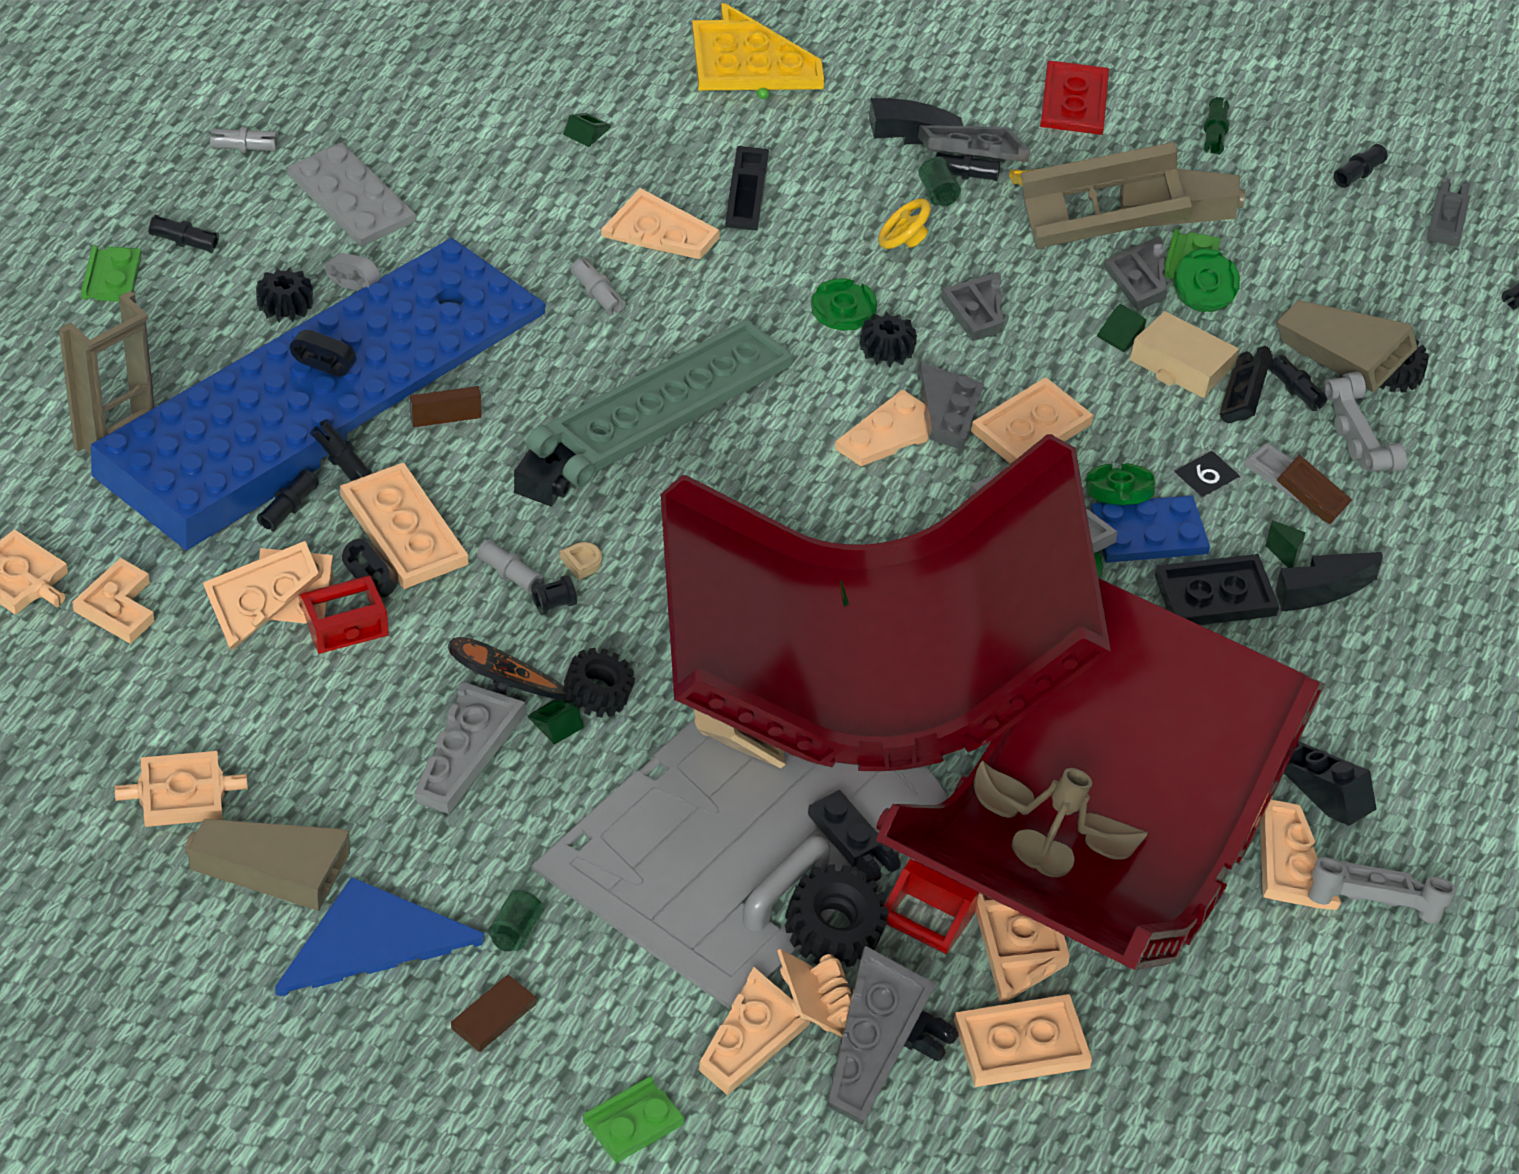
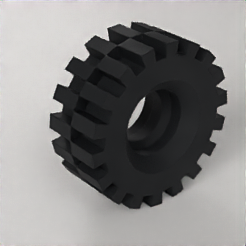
M835 864L826 865L822 873L820 868L817 867L811 870L809 877L805 874L800 879L798 886L796 885L785 914V919H787L785 925L786 933H793L790 939L793 947L802 946L800 955L805 959L810 954L816 957L814 961L816 965L820 964L819 960L822 956L832 954L840 962L844 961L846 967L854 966L857 959H861L865 946L875 950L887 924L888 907H883L886 897L883 892L876 894L879 885L874 880L866 883L864 881L866 874L860 870L857 875L850 874V866L843 865L841 871H835ZM826 909L838 910L847 916L850 925L845 928L831 926L822 918L821 912Z

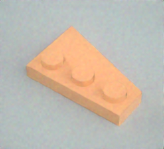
M641 188L601 229L602 237L696 259H701L720 239L719 229Z
M902 389L836 440L835 449L859 466H864L897 453V450L914 443L919 445L927 442L928 432L924 416L926 406L923 402Z
M303 541L203 582L230 650L239 646L318 580L320 574L306 541Z
M1271 800L1260 823L1263 898L1314 908L1337 910L1341 904L1339 896L1332 897L1331 902L1326 905L1318 904L1308 896L1313 882L1311 874L1318 857L1313 847L1316 841L1301 806Z
M753 967L744 988L734 1000L731 1011L723 1025H720L701 1058L698 1070L728 1096L807 1028L811 1021L800 1018L792 1007V999Z

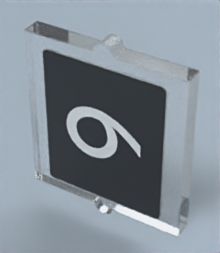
M1211 445L1165 470L1181 486V491L1193 495L1194 499L1202 506L1211 503L1248 482V478L1233 466V461L1227 460Z

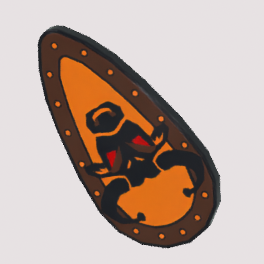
M465 637L453 638L448 644L449 653L455 660L466 668L493 679L491 690L493 692L505 695L507 685L539 696L568 701L566 699L567 692L563 691V685L497 648Z

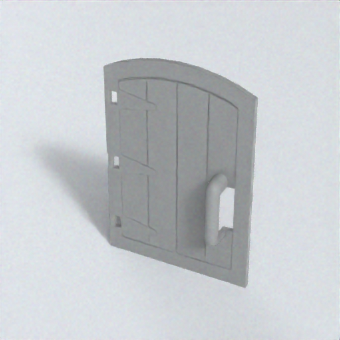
M694 718L657 751L646 765L639 771L636 770L531 866V870L731 1010L734 1000L744 988L753 967L770 979L782 967L777 950L782 949L794 955L802 947L801 945L793 947L790 942L793 933H786L785 925L782 928H778L770 922L772 905L814 864L815 868L819 867L822 873L826 865L835 864V871H841L843 865L851 867L850 874L857 875L859 871L856 866H851L809 817V805L840 790L875 831L879 833V830L876 829L879 817L886 808L890 809L892 804L937 805L949 798L926 766L896 771H858V765L835 762L833 767H828L806 761L784 751L786 765L778 768L723 745L710 736L703 735L697 729ZM660 764L667 771L654 781L647 775ZM582 834H585L590 841L579 851L570 846ZM873 856L874 861L877 862L881 869L883 865ZM823 910L821 916L827 922L838 910Z

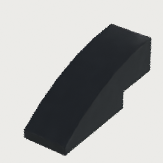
M871 98L869 121L874 139L903 137L904 145L923 144L918 138L920 125L963 126L961 117L930 104L894 98Z
M737 146L725 227L758 231L769 162V149Z
M1382 552L1312 556L1310 567L1281 568L1275 590L1281 611L1324 605L1363 589L1377 579L1383 559Z

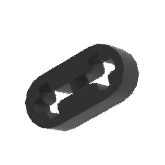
M307 329L299 332L289 347L292 356L298 362L339 377L345 376L357 360L356 353L348 344Z
M354 539L345 546L342 553V561L356 579L370 575L381 598L392 594L398 584V575L381 553L364 539ZM360 552H362V556L367 561L364 565L359 562L357 557ZM376 571L381 574V579L383 580L379 585L378 580L373 576Z

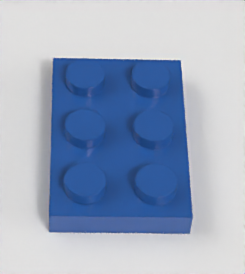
M1193 495L1154 498L1132 505L1091 504L1090 511L1117 531L1116 543L1102 549L1106 563L1209 554L1210 544Z

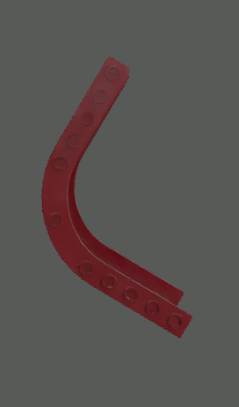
M1052 434L1045 435L936 524L916 534L882 543L840 544L806 536L687 475L680 476L660 494L674 700L806 761L828 767H833L835 762L858 765V771L906 770L944 762L943 755L963 748L969 753L994 740L1111 652L1076 448ZM840 580L843 582L849 605H846V607L843 606Z
M1098 578L1111 652L1003 734L992 740L969 776L964 775L961 777L954 793L944 802L937 805L892 804L890 809L886 808L877 822L876 829L879 830L876 841L1133 970H1140L1172 963L1180 956L1183 944L1190 945L1227 888V884L1223 883L1222 880L1228 869L1231 870L1235 863L1240 865L1326 684ZM984 760L992 769L1010 776L1031 790L1034 799H1036L1050 787L1053 780H1060L1064 770L1068 768L1079 769L1085 772L1092 780V786L1088 792L1090 799L1087 803L1086 813L1098 814L1148 832L1147 836L1128 858L1121 860L1111 859L1092 850L1085 842L1086 835L1078 832L1077 820L1079 818V810L1071 815H1065L1053 841L1065 844L1073 851L1074 864L1070 872L1062 877L1046 876L1036 868L1029 867L1016 856L1012 849V840L1018 831L1025 829L1035 830L1047 837L1058 814V811L1052 805V795L1028 815L1018 812L1014 817H1003L987 809L978 800L974 789L976 771L981 761Z

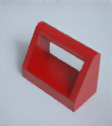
M370 575L299 594L310 635L318 654L389 636L387 611ZM361 592H366L370 604L369 606L321 619L318 618L313 607L316 604Z
M910 859L903 868L884 907H888L886 925L947 955L975 915L979 892ZM906 894L955 917L946 937L894 912Z

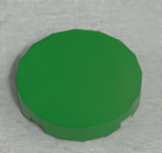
M1202 248L1191 251L1180 261L1174 272V287L1178 297L1186 306L1196 311L1215 312L1223 310L1232 303L1240 289V275L1236 265L1231 260L1228 261L1227 258L1223 257V253L1214 249Z
M831 279L821 283L812 295V314L820 323L829 328L841 331L857 330L862 328L864 321L870 320L873 314H876L878 304L876 295L863 283L859 286L853 284L854 280Z
M1109 463L1097 466L1087 473L1086 491L1089 496L1100 502L1114 505L1139 504L1149 500L1155 494L1156 483L1154 475L1142 466L1125 463L1121 465V468L1112 469L1113 464Z

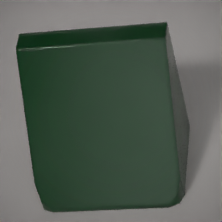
M588 113L569 115L563 135L590 147L611 126Z
M1119 304L1100 329L1097 337L1125 352L1134 344L1135 338L1145 329L1146 319L1126 306Z
M1272 520L1265 546L1287 568H1294L1300 556L1306 532Z
M554 699L528 715V718L554 745L584 728L577 706L562 700Z

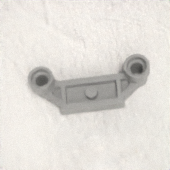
M1356 371L1345 373L1342 378L1326 380L1324 390L1327 399L1333 400L1336 414L1334 421L1335 429L1339 436H1344L1351 459L1357 460L1363 471L1376 472L1387 470L1388 472L1404 470L1407 465V456L1401 443H1394L1381 447L1355 399L1363 398L1366 393L1363 375Z
M1321 857L1316 860L1311 874L1313 882L1308 896L1312 901L1322 905L1329 904L1334 896L1344 895L1353 900L1367 899L1379 901L1388 906L1402 905L1413 907L1419 910L1418 915L1423 921L1437 924L1441 921L1445 908L1451 905L1456 893V887L1450 881L1440 877H1429L1424 885L1412 878L1411 873Z

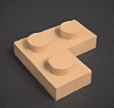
M122 558L118 559L72 602L74 612L131 644L155 622L153 611L132 600L150 584L149 573Z

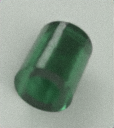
M933 157L926 160L920 166L918 175L933 205L949 206L959 198L961 188L946 159Z
M513 890L509 893L488 930L497 948L506 952L523 949L544 913V906L535 895L524 890Z

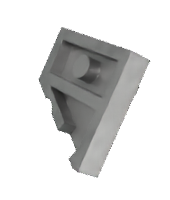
M1160 236L1105 260V270L1137 311L1167 298L1163 242Z
M999 272L942 289V301L972 341L1002 332L1003 311H1001L1002 293H1000L1001 275Z

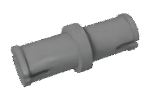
M241 127L240 130L212 128L211 135H214V137H210L212 149H239L241 153H248V150L273 152L278 150V145H275V143H279L278 131H253L249 127Z
M583 258V260L578 259L572 265L571 273L583 284L586 294L591 299L595 298L609 316L614 315L613 311L615 313L623 311L626 302L611 287L608 277L600 275L587 258Z
M490 539L483 542L477 552L478 559L497 570L499 577L503 580H511L525 589L530 595H532V584L540 583L543 585L544 576L524 564L522 557L518 554H510Z

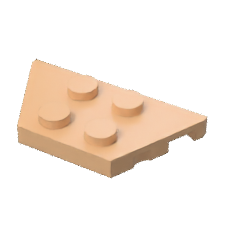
M979 892L975 912L1000 1003H1006L1068 965L1070 954L1063 934Z

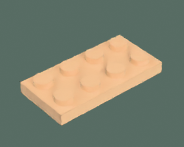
M404 462L340 485V496L375 548L396 571L398 582L403 589L468 565L467 552Z

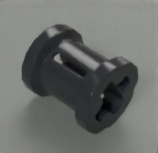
M569 575L561 576L560 580L544 585L535 583L531 586L533 602L541 616L547 614L549 609L563 605H577L576 591Z

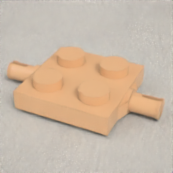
M15 529L0 540V605L15 615L38 598H44L55 607H59V603L62 605L65 600V594L52 586L68 574L67 563Z
M217 751L140 757L141 774L138 778V784L115 785L116 801L139 799L143 807L145 827L203 822L204 819L223 820L222 800L225 791L248 790L247 775L244 773L223 776L218 763Z

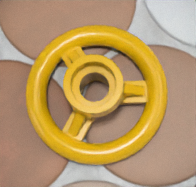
M918 198L906 203L894 212L885 222L879 233V245L884 249L896 248L904 243L909 248L918 245L928 233V229L924 224L931 212L929 201ZM921 208L918 215L911 216L912 211Z

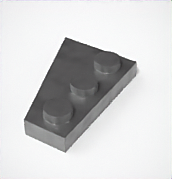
M919 126L918 138L928 150L943 153L948 151L1021 162L1029 161V148L1009 127Z
M920 362L917 378L921 380L920 394L926 406L924 416L928 438L962 450L984 383L975 381L969 376H960Z

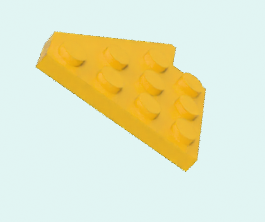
M721 3V20H692L698 91L758 90L760 88L768 90L824 89V74L820 58L730 5Z

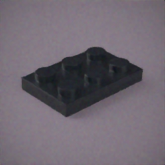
M1259 554L1156 566L1155 578L1167 610L1196 624L1205 625L1277 616L1279 604Z

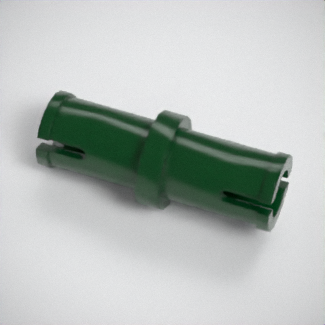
M1222 97L1213 98L1209 102L1208 118L1204 121V131L1206 133L1204 151L1206 153L1209 151L1210 145V153L1220 155L1224 151V138L1229 131V122L1227 120L1229 102L1226 100L1223 106L1224 98Z

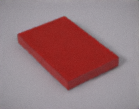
M1047 61L1040 127L1103 135L1109 68Z

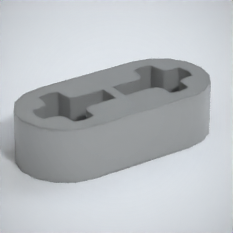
M339 253L325 265L326 273L330 280L347 289L359 291L364 287L369 288L371 284L377 283L381 278L376 265L370 259L361 256Z

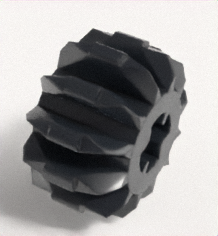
M276 267L273 274L265 272L263 279L257 281L256 301L259 311L265 313L266 319L276 315L279 323L283 317H288L293 322L295 314L305 317L307 309H311L313 304V286L310 279L304 276L303 271L293 273L291 267L286 271H281Z
M887 311L882 317L873 314L872 318L864 321L859 339L860 350L864 351L865 359L874 358L876 366L882 361H886L889 368L893 361L903 365L906 358H912V354L915 351L917 341L916 329L912 328L911 320H902L900 314L890 316Z

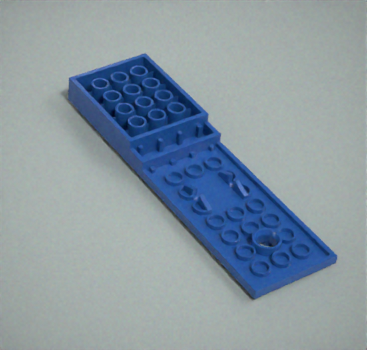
M451 237L380 278V281L371 284L369 288L364 287L92 443V477L187 551L273 499L275 493L280 488H286L299 475L301 470L304 469V471L308 470L313 473L321 467V459L328 455L317 440L310 435L311 430L317 426L327 436L319 422L328 419L339 435L347 441V433L545 314L546 303ZM302 330H312L348 344L356 353L357 360L345 376H334L298 362L290 352V343Z

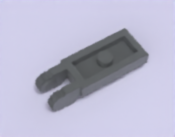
M1443 177L1441 189H1438L1427 240L1459 247L1470 196H1468L1470 183L1463 182L1459 193L1449 192L1451 179Z

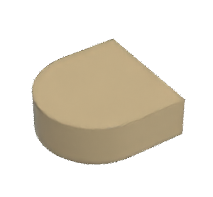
M576 543L561 550L559 558L578 580L594 574L602 566V552L592 543Z

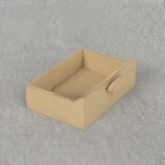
M1164 311L1135 338L1130 361L1156 373L1157 380L1171 386L1175 383L1205 399L1210 390L1234 367L1239 348Z

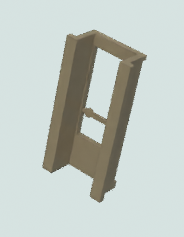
M1175 142L1021 172L1023 199L1037 250L1045 249L1047 246L1185 219V221L1190 220L1192 203L1190 196H1184L1177 171V149ZM1165 176L1171 200L1100 213L1096 189ZM1089 191L1088 197L1092 200L1095 215L1070 220L1064 196Z
M132 291L119 296L122 323L89 340L71 322L59 328L74 449L78 452L85 449L91 455L92 443L155 408L146 320L149 318L148 314L136 304L135 294ZM124 340L129 392L103 406L97 353ZM130 399L132 415L106 429L104 412Z

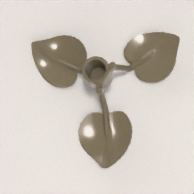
M984 760L981 761L976 771L974 789L978 800L987 809L1003 817L1011 818L1018 812L1028 815L1052 795V805L1058 811V814L1047 837L1035 830L1025 829L1018 831L1012 840V849L1016 856L1026 865L1036 868L1046 876L1062 877L1070 872L1074 864L1073 851L1067 845L1053 841L1065 815H1071L1079 810V818L1077 820L1078 832L1086 835L1085 842L1092 850L1111 859L1121 860L1131 856L1145 840L1148 833L1098 814L1086 813L1087 803L1090 799L1088 792L1092 786V780L1085 772L1079 769L1068 768L1064 770L1060 780H1053L1050 787L1036 799H1034V795L1029 788L1016 779L992 769Z

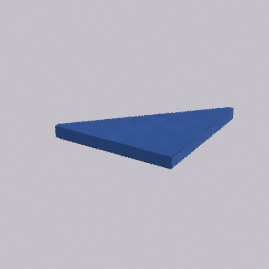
M351 877L275 986V993L278 996L288 995L289 991L309 986L316 988L343 981L344 977L364 972L371 974L397 967L399 963L421 958L422 961L449 954L451 950L469 945H474V947L481 946L485 941V933Z

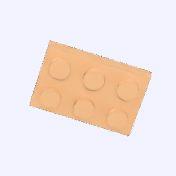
M1045 377L974 420L971 432L1011 464L1047 434H1052L1064 442L1091 426L1094 415Z
M1070 994L955 1012L954 1024L957 1032H959V1040L974 1087L1091 1068L1092 1057Z

